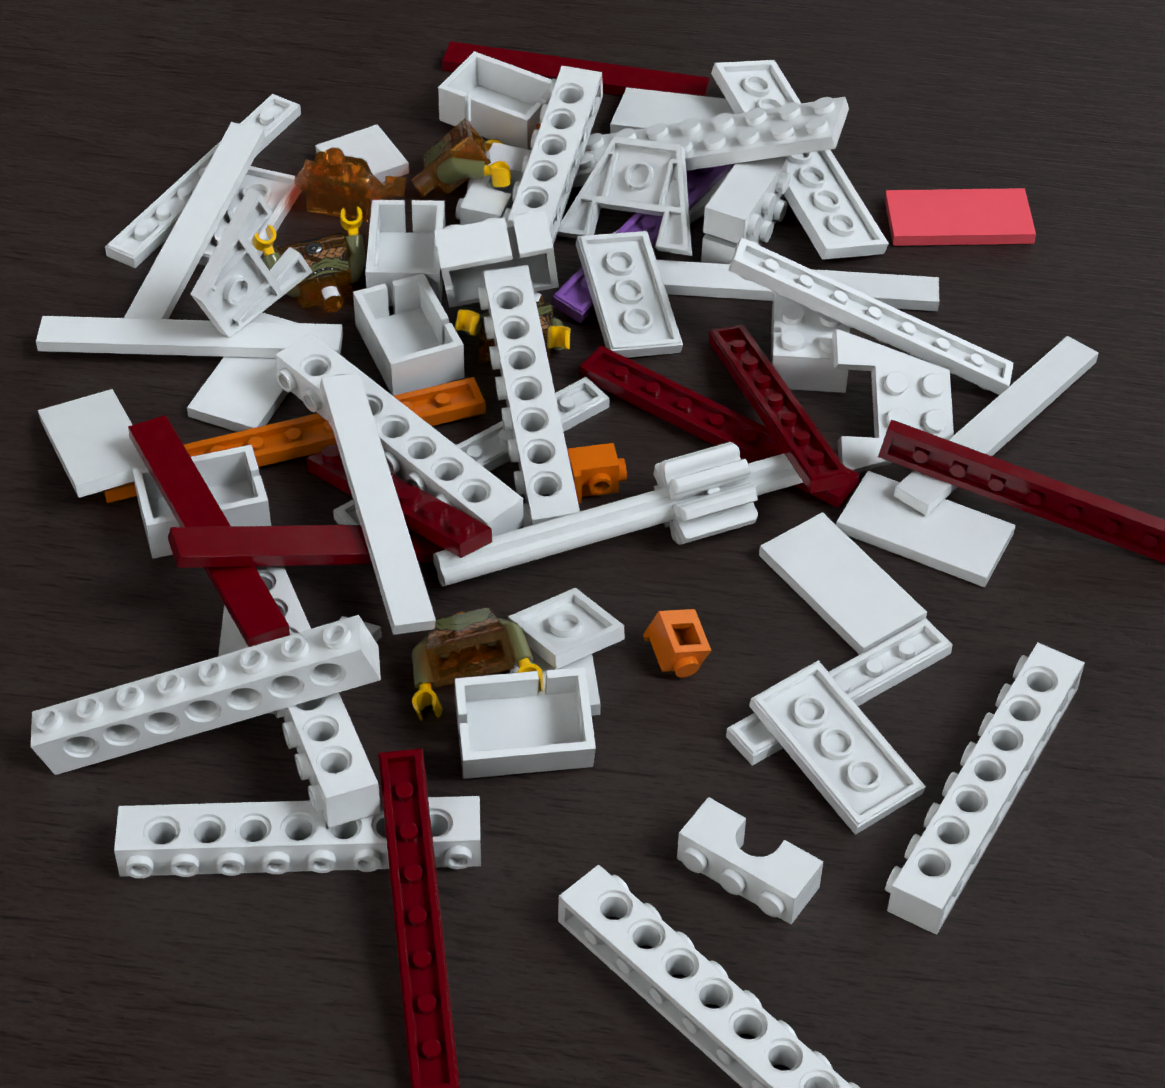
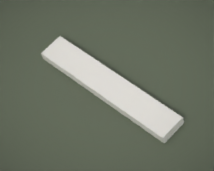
M925 618L829 671V673L854 703L859 706L950 655L953 644ZM755 713L727 728L726 738L752 766L783 749Z

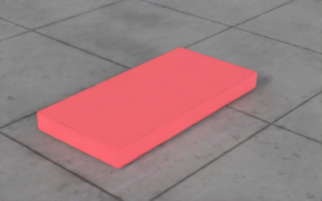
M1025 188L885 191L884 200L893 246L1035 243L1036 231Z

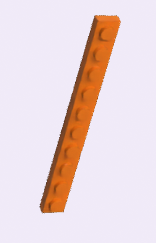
M474 377L394 395L397 400L431 426L486 413V402ZM317 413L184 444V447L190 457L252 445L257 465L261 467L316 454L322 451L324 447L335 445L337 442L329 422ZM135 482L103 491L107 503L137 496Z

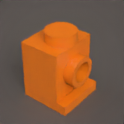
M614 443L567 448L578 503H582V497L619 493V482L627 481V470L624 458L617 457Z
M695 609L658 611L643 634L645 642H651L661 671H675L676 676L680 678L695 674L711 652L710 645Z

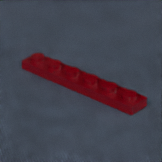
M337 444L326 446L322 451L306 458L308 472L352 496ZM391 473L407 528L460 558L492 543L491 527Z

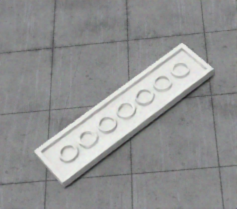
M775 60L714 63L711 75L735 114L748 112L754 108L769 109L781 107L790 102L801 104ZM831 150L785 156L788 157L787 173H790L791 177L789 186L783 195L822 260L885 253L889 244Z
M823 97L814 102L801 104L790 102L781 107L769 109L754 108L748 112L738 114L722 113L712 118L700 120L690 118L680 123L668 125L658 123L649 128L636 130L626 128L617 133L604 135L594 133L589 136L573 187H580L585 184L614 136L680 144L685 150L686 171L836 149L849 111L846 97Z

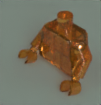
M334 147L327 149L325 152H318L314 162L305 160L303 168L296 174L294 180L298 189L307 190V211L341 217V210L344 208L345 218L356 220L358 218V206L362 210V221L369 223L372 200H390L394 196L405 197L406 178L385 176V182L381 183L372 174L367 161L362 158L345 156L341 149Z

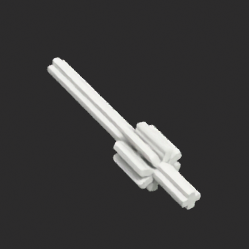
M728 442L657 463L654 467L653 475L658 485L654 486V491L493 536L492 543L463 558L447 550L436 552L433 554V562L437 569L439 582L443 587L664 523L665 527H670L672 539L681 545L755 523L758 512L753 502L758 501V495L800 484L803 481L785 454L748 464L746 459L741 460L740 450L737 445Z

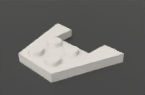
M614 136L562 219L557 234L562 237L577 239V236L594 235L601 208L663 216L655 245L656 249L662 252L692 256L684 148L680 144Z
M251 187L246 191L191 292V296L217 330L228 338H231L312 273L302 255L291 247L285 251L270 271L249 241L272 215L273 211L261 193Z
M836 328L832 334L834 368L871 371L875 438L841 436L838 440V458L845 467L859 473L893 463L878 457L891 419L946 440L954 436L950 370Z

